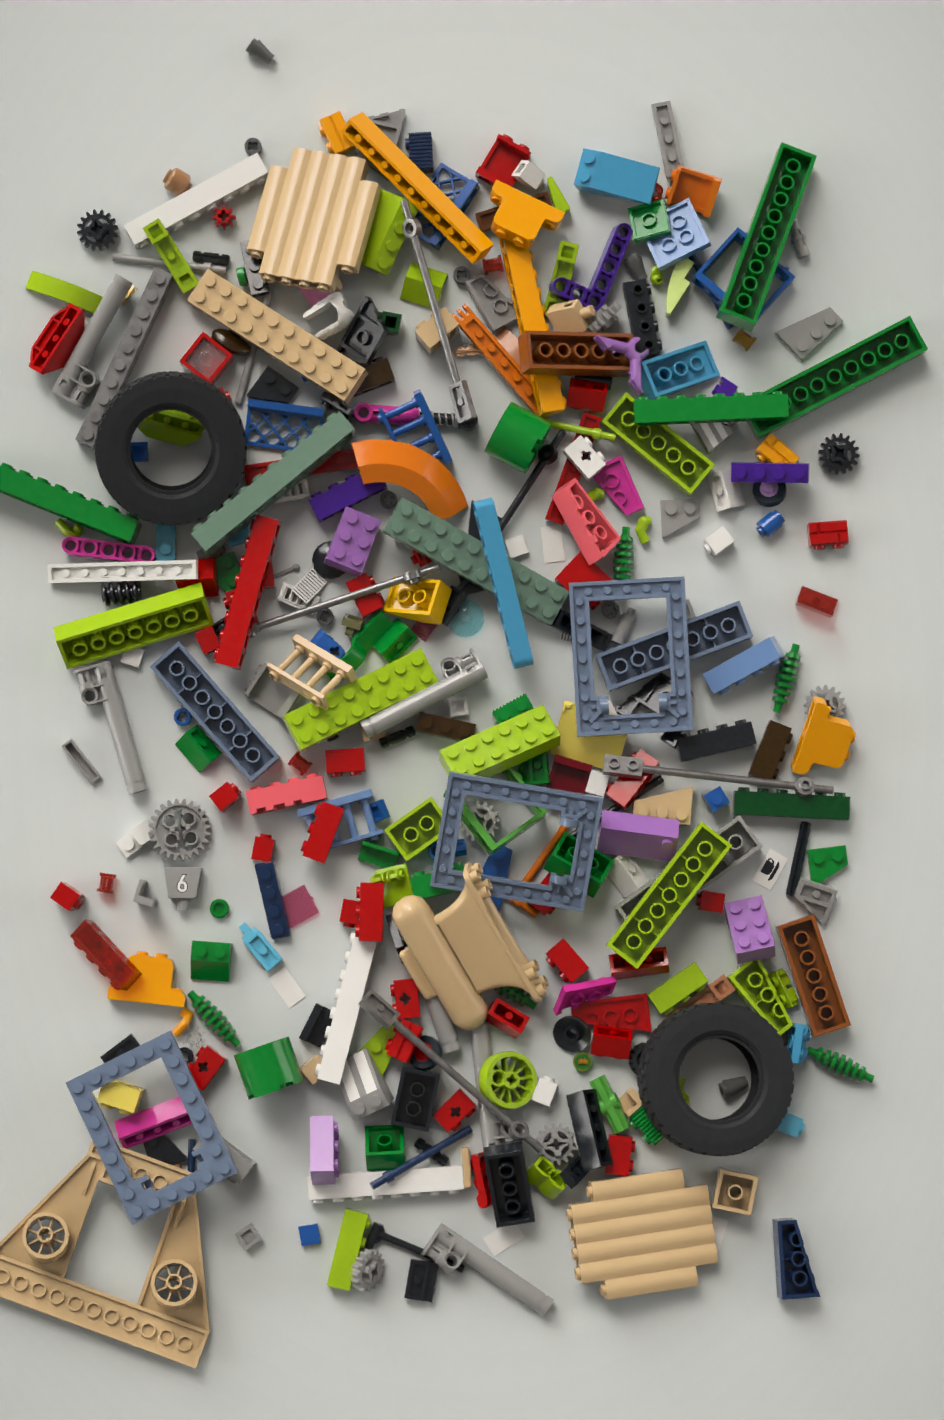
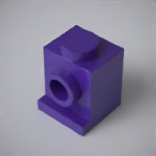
M722 376L719 381L721 386L717 384L711 394L724 393L725 396H733L738 386Z

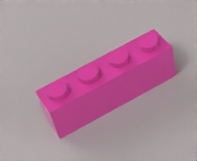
M180 1096L114 1121L118 1139L126 1149L193 1124Z

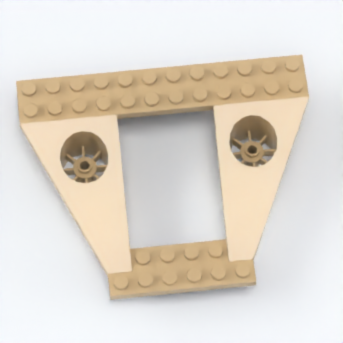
M92 1140L87 1155L0 1242V1297L196 1369L210 1333L197 1193L170 1206L171 1209L137 1304L65 1278L98 1181L114 1187ZM119 1146L134 1180L147 1174L154 1184L155 1191L192 1173ZM46 1219L51 1220L48 1227H43L40 1222ZM53 1221L59 1223L62 1228L53 1231L51 1229ZM39 1222L41 1228L38 1232L31 1230ZM64 1230V1242L56 1239L55 1234ZM29 1232L37 1235L36 1240L28 1243ZM44 1234H49L50 1236L46 1240H43L42 1237ZM37 1242L41 1245L38 1253L31 1250L29 1246ZM54 1242L62 1244L56 1252L51 1247ZM43 1247H50L52 1254L42 1255ZM169 1267H179L177 1274H171ZM181 1268L187 1270L190 1275L184 1278L179 1276ZM167 1269L169 1274L166 1279L159 1277V1274ZM191 1277L193 1279V1289L184 1286V1281ZM156 1279L164 1281L165 1287L156 1290ZM177 1281L178 1285L171 1287V1282ZM165 1289L169 1292L167 1301L158 1294ZM182 1289L191 1291L185 1299H182L179 1293ZM171 1294H178L181 1301L169 1302Z

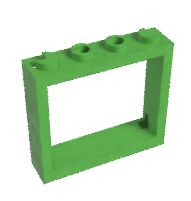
M512 767L502 771L508 781L525 784L522 781L521 774L518 771H514ZM465 803L461 820L488 855L491 856L544 819L547 811L542 807L528 805L535 816L497 843H495Z

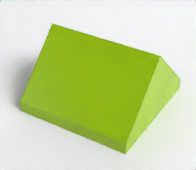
M411 262L405 276L400 299L431 308L419 264ZM428 268L436 299L439 303L448 274Z

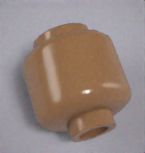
M179 168L169 169L163 179L165 189L176 196L188 191L192 186L189 183L191 180L190 175Z

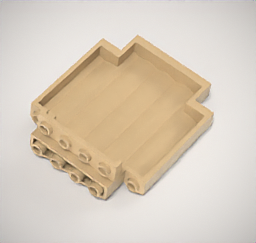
M294 148L289 168L270 166L247 250L253 258L262 259L259 274L265 282L276 284L281 282V284L286 286H299L303 289H317L321 292L334 293L335 291L341 292L343 286L339 280L340 271L345 274H359L382 191L378 183L366 181L369 165L365 159Z
M680 1168L589 1181L586 1193L591 1201H577L568 1204L569 1209L566 1210V1217L571 1223L569 1238L574 1244L571 1253L573 1260H576L577 1268H574L575 1279L581 1284L602 1281L600 1293L601 1296H604V1299L610 1300L698 1286L696 1266L718 1263L708 1186L700 1184L685 1187L683 1171Z

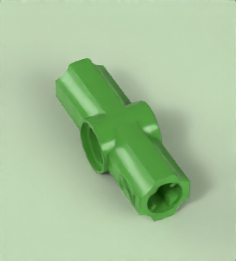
M605 1074L590 1081L592 1089H596L600 1110L607 1117L614 1134L629 1128L630 1125L621 1109V1101L617 1094L613 1092Z

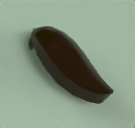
M216 329L212 332L211 338L230 353L242 356L250 354L251 346L232 331Z

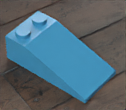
M583 148L574 185L581 192L651 205L660 168L605 152Z
M706 340L641 362L644 397H649V400L656 399L657 396H670L720 376Z

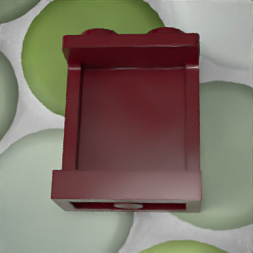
M556 754L550 772L551 783L547 784L546 787L584 794L593 765Z

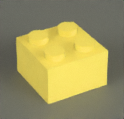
M115 1080L101 1087L97 1102L101 1103V1107L107 1109L116 1107L119 1108L120 1113L130 1115L138 1111L145 1089Z

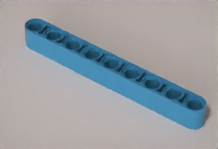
M492 497L473 502V510L513 668L518 669L533 665V657Z

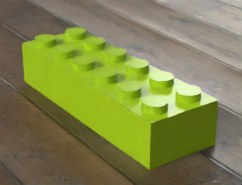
M626 392L603 419L601 426L610 433L617 434V439L690 497L711 472L715 464L667 425L634 426L633 402L635 399Z
M540 705L441 749L439 761L448 777L449 771L491 777L560 746L561 735L544 705Z

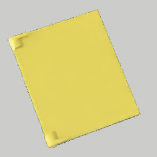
M565 700L557 727L561 735L560 746L551 749L550 754H557L603 769L605 754L622 755L627 734L577 737L576 705Z

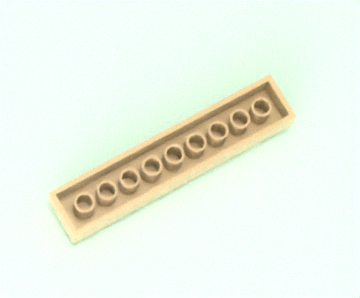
M207 269L187 299L191 306L346 405L349 404L368 375L365 368L209 269Z

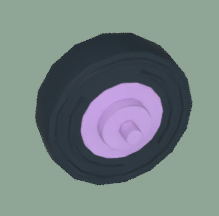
M754 482L752 493L754 499L760 505L774 507L779 505L786 497L787 487L785 483Z

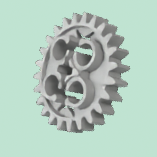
M175 799L174 804L168 800V807L161 804L162 811L156 809L154 812L157 817L151 816L150 818L154 821V823L148 825L150 828H153L148 834L154 835L150 842L157 843L154 849L161 848L160 855L164 852L167 853L166 859L170 855H173L174 861H176L178 856H180L181 861H184L185 855L192 859V853L196 856L199 855L197 849L204 850L205 848L202 843L207 844L209 842L205 839V837L211 835V833L206 832V829H209L211 825H205L209 818L202 817L205 811L199 813L200 805L195 808L192 807L193 801L187 805L186 799H183L180 804L178 799ZM183 807L181 816H192L193 823L186 824L183 819H180V827L184 828V831L181 833L182 841L185 840L186 834H193L195 842H186L184 844L189 851L181 848L175 852L178 843L169 845L166 842V837L174 836L176 841L179 840V832L175 831L178 827V822L175 819L172 826H167L164 823V818H173L175 813L171 809L179 811Z

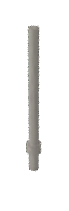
M113 253V261L167 267L163 259ZM187 262L192 270L202 271L203 274H205L207 269L214 273L226 274L227 267L216 266L208 262L203 264Z
M266 294L263 297L262 303L269 307L272 295ZM250 344L252 349L250 354L247 355L235 398V403L238 404L243 402L257 347Z

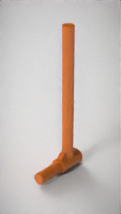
M562 825L559 827L522 881L530 882L569 827ZM506 899L534 918L539 913V911L526 902Z

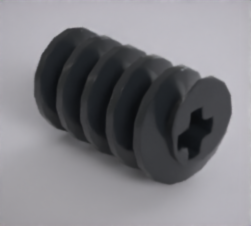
M117 581L116 587H113L112 582H109L108 588H106L104 583L101 584L103 603L105 601L106 606H110L112 601L114 606H118L119 600L122 605H125L127 600L129 604L134 603V599L136 602L142 600L141 582H139V585H136L135 581H132L131 586H129L127 581H125L123 587H121L119 581Z

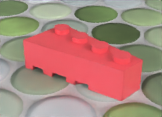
M576 478L561 486L551 496L588 565L603 558L621 539Z
M318 773L307 775V779L300 780L299 777L288 779V783L281 784L279 781L270 783L269 787L262 788V786L250 788V791H245L251 815L328 799L323 776H318Z

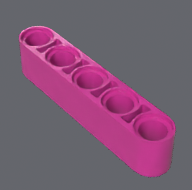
M72 536L66 537L62 541V549L71 556L116 562L145 561L142 559V555L144 552L150 551L152 557L148 561H156L155 551L148 546ZM72 541L75 542L76 548L72 551L67 550V544ZM89 544L95 545V550L92 553H86V546ZM112 546L114 553L110 556L105 555V549ZM126 549L133 550V555L130 558H124L123 556Z

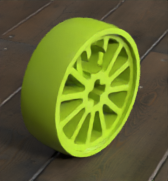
M497 1052L487 1058L481 1066L478 1076L479 1089L499 1109H517L528 1103L533 1097L537 1086L536 1070L532 1062L518 1052ZM507 1058H511L509 1066L507 1064ZM518 1062L520 1066L514 1070L515 1064ZM523 1070L525 1076L519 1077L518 1073ZM495 1073L497 1077L496 1082L493 1081V1075ZM525 1079V1087L519 1084L520 1080ZM515 1088L521 1089L523 1091L522 1094L519 1095ZM504 1093H505V1101H506V1103H505L504 1101H502V1098H503V1096H504ZM511 1093L513 1094V1096H514L515 1099H516V1100L513 1101V1102H512V1100H511Z

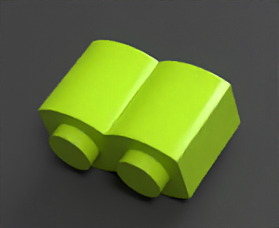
M543 1156L536 1159L527 1169L529 1182L538 1187L541 1193L551 1200L559 1195L567 1186L559 1175L561 1171L555 1169L554 1165Z

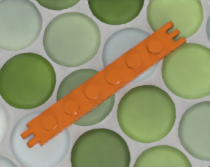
M464 304L462 308L465 310V314L461 309L456 311L461 318H458L454 313L452 314L459 323L460 329L528 408L538 415L529 376L521 374V368L473 311Z

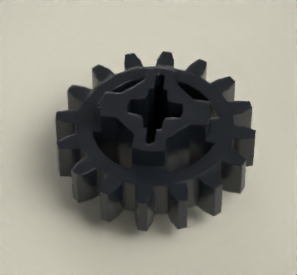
M94 209L92 215L86 212L87 218L81 217L80 219L83 223L77 224L78 228L81 229L77 231L78 236H82L79 239L80 242H85L84 246L86 248L91 246L92 251H95L96 247H98L101 252L103 246L109 249V243L115 244L113 237H118V234L114 232L119 229L117 225H113L116 223L115 218L110 219L111 214L107 213L104 215L103 210L97 214ZM100 219L105 220L108 225L101 223ZM97 224L101 229L99 230V237L95 233ZM87 236L93 237L96 242L89 240Z
M840 433L836 438V435L832 434L831 440L826 437L824 439L826 444H820L823 450L818 451V454L822 455L818 461L824 462L822 468L828 467V473L834 470L835 475H838L839 471L844 475L846 474V469L852 471L851 464L857 465L858 462L854 459L860 457L859 454L855 453L859 450V447L853 446L856 441L850 442L849 435L843 438V434ZM836 442H842L845 445H837ZM827 448H829L828 450L830 451V457L828 459L826 456ZM849 450L851 451V459H850V461H849V458L847 457V452H848ZM836 451H837V452H840V451H841V452L843 453V454L841 455V457H840V456H838V457L835 456ZM833 463H840L841 466H834V465H832V464H833Z

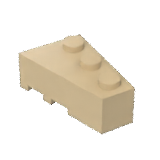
M693 787L633 801L632 814L680 820L679 825L689 826Z

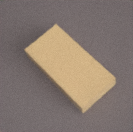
M461 1147L464 1188L471 1187L469 1148Z

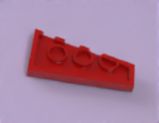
M647 993L604 998L593 1002L584 1001L579 1004V1007L571 1009L572 1016L582 1019L586 1024L652 1032Z

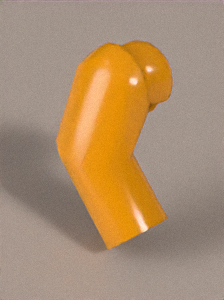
M184 1008L180 1012V1016L183 1019L172 1030L173 1034L177 1037L184 1033L193 1018V1012H190L188 1008Z

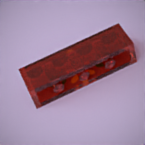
M85 919L70 935L74 940L73 944L87 954L86 958L99 967L98 971L111 980L110 984L116 990L127 991L142 975L94 921Z

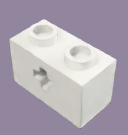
M580 435L563 450V454L589 481L606 466L604 462L606 459L599 451L597 453L592 448L593 444L587 437L583 438ZM582 453L585 455L590 454L589 461L587 459L582 460Z

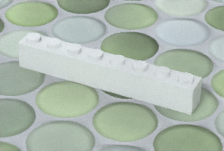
M255 153L125 224L124 227L136 249H143L151 244L143 227L159 218L168 232L173 229L176 231L182 228L185 222L189 220L191 222L201 217L200 214L215 210L218 204L222 202L228 203L234 199L233 196L248 192L251 186L263 184L267 180L268 171L258 153Z
M351 932L349 944H352L350 951H346L344 962L347 963L346 970H341L339 981H342L341 989L337 988L334 997L337 1000L336 1008L332 1007L329 1016L332 1019L331 1026H327L324 1037L328 1039L326 1045L322 1044L319 1055L323 1057L321 1064L317 1063L314 1074L318 1075L317 1080L338 1086L341 1084L361 1007L358 1003L363 999L377 942L359 941V937H355L353 932Z
M448 1165L410 1168L395 1177L394 1181L388 1184L385 1183L374 1190L371 1188L370 1183L381 1177L382 1173L387 1170L339 1173V1178H336V1184L312 1185L311 1175H308L309 1200H313V1203H324L325 1199L332 1198L333 1202H341L347 1197H352V1200H364L363 1196H371V1199H382L383 1195L391 1194V1198L402 1197L404 1193H410V1196H422V1192H429V1195H439L441 1191L449 1190V1194L460 1193L461 1189H464L463 1166Z

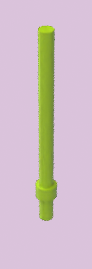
M543 418L551 423L552 428L591 436L592 439H605L615 442L617 434L604 432L600 428L591 429Z

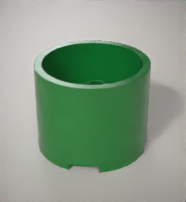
M511 402L499 420L484 452L526 474L552 425L549 421Z
M289 1036L234 1055L248 1100L304 1081Z

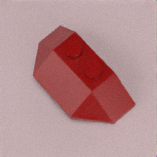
M70 303L66 308L61 309L51 317L31 348L29 363L31 369L44 375L64 368L85 330V311Z

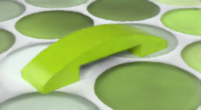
M158 218L143 227L144 232L165 262L183 294L197 286L199 283L198 279L160 219Z
M561 240L551 281L559 277L571 280L579 245ZM557 282L556 289L562 291L563 285ZM549 290L544 305L545 316H547L546 313L551 305L565 302V300L552 295Z
M32 271L26 285V289L47 295L68 304L71 303L94 314L103 298L89 290L36 271Z

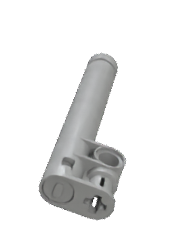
M118 274L114 276L113 282L109 285L51 390L82 409L85 408L83 404L88 395H91L94 388L100 383L99 375L86 366L125 298L127 290L132 285V282ZM88 375L93 376V382L90 385L86 383Z
M472 648L469 649L470 653L462 657L444 658L440 663V667L445 679L369 716L367 719L359 721L367 738L487 679L488 675Z
M105 661L75 670L74 674L78 675L80 682L79 689L82 701L90 706L103 703L124 780L128 787V794L132 795L146 791L147 786L144 783L145 779L111 662ZM92 691L95 693V699L89 702L86 700V694Z
M438 996L428 1000L425 999L439 1043L442 1046V1053L446 1054L461 1049L453 1021Z
M483 1023L477 1029L470 1030L476 1089L479 1091V1071L485 1060L492 1055L490 1033L488 1032L489 1023ZM478 1101L483 1154L484 1147L518 1142L513 1140L509 1133L504 1130L506 1124Z
M443 1223L436 1229L421 1253L422 1256L426 1254L435 1260V1263L446 1274L453 1273L462 1261L533 1310H537L542 1316L546 1314L554 1299L546 1296L538 1288ZM446 1260H452L454 1266H449Z

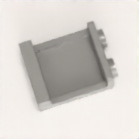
M265 662L264 665L260 664L254 672L256 674L254 680H249L246 684L244 695L283 720V716L290 712L301 694L279 681L272 680L269 676L267 663Z

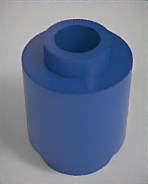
M777 510L770 511L756 523L758 526L756 530L762 537L766 536L769 538L783 526L782 524L785 520Z

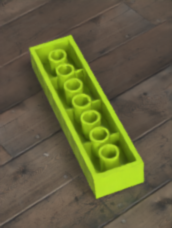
M200 582L53 628L56 643L68 670L212 626L214 622Z
M422 648L356 679L352 684L348 683L330 692L325 697L329 706L327 710L320 706L316 707L310 702L285 714L283 721L301 753L359 724V721L367 719L369 716L437 683L438 680Z
M700 822L610 938L606 946L638 969L726 855L732 844L706 824Z

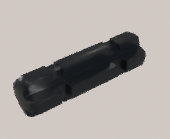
M194 251L192 260L194 262L203 261V263L208 262L217 265L221 263V265L228 266L230 256Z
M409 726L405 730L402 729L388 735L389 737L387 738L386 736L380 738L379 743L382 748H386L390 744L393 745L405 740L406 737L415 736L416 732L413 726Z
M418 1138L414 1143L417 1149L423 1150L422 1152L433 1147L429 1143L426 1144V1141L422 1138ZM440 1151L430 1157L434 1161L437 1160V1163L445 1166L449 1161V1157L445 1154L442 1155Z

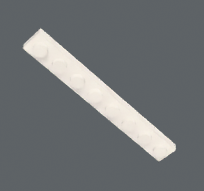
M198 560L47 564L48 583L198 579Z

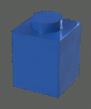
M720 786L702 796L711 813L730 803Z

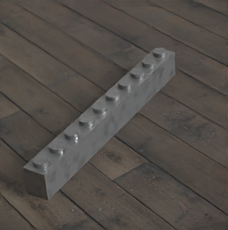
M157 267L154 268L75 440L78 443L95 450L97 429L103 412L112 398L125 387L173 284L174 278L172 274Z

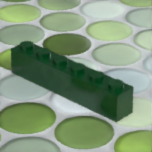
M738 787V791H733L732 814L847 821L850 816V797H846V793L834 792V796H827L826 793L815 792V795L804 798L797 794H790L788 790L776 789V793L769 792V789L757 788V792L750 791V788Z

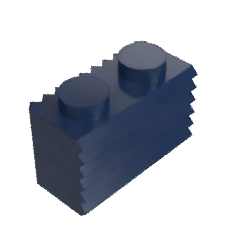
M431 132L408 133L409 138L405 139L406 150H410V157L408 158L423 173H434Z

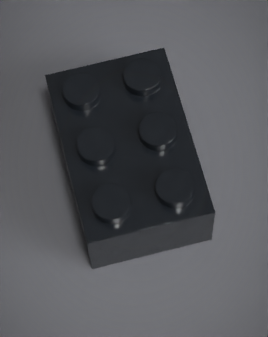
M407 1066L402 1067L391 1124L429 1132L440 1073Z

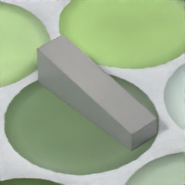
M72 738L62 745V748L91 784L101 777Z

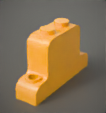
M498 180L495 181L492 187L490 200L499 208L494 216L491 230L497 237L513 242L518 247L530 248L542 228L549 231H555L559 228L565 212Z
M813 697L790 765L793 773L806 774L811 769L813 763L839 768L849 758L850 750L848 749L850 743H853L855 740L856 732H854L848 720L830 715L831 707L827 706L823 698Z
M137 951V955H132L128 958L125 982H114V985L108 989L107 999L178 1007H186L187 1001L183 989L173 988L175 963L172 959L167 958L168 954L156 953V957L148 956V952Z

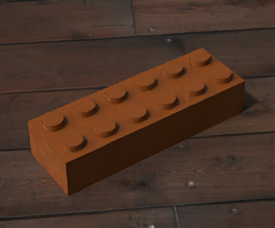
M525 331L518 337L521 374L628 377L629 374L627 372L630 371V361L621 353L615 352L612 354L610 350L603 352L593 338L599 334L602 337L627 343L633 338V334Z
M814 914L775 926L807 1024L811 1030V1036L817 1037L850 1026L851 1024Z

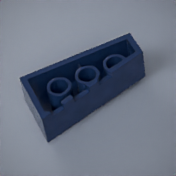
M793 1218L772 1219L777 1297L782 1300L820 1297L797 1220Z

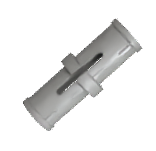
M794 219L790 229L791 243L796 248L798 258L802 259L808 257L810 253L805 241L806 236L801 231L798 219Z

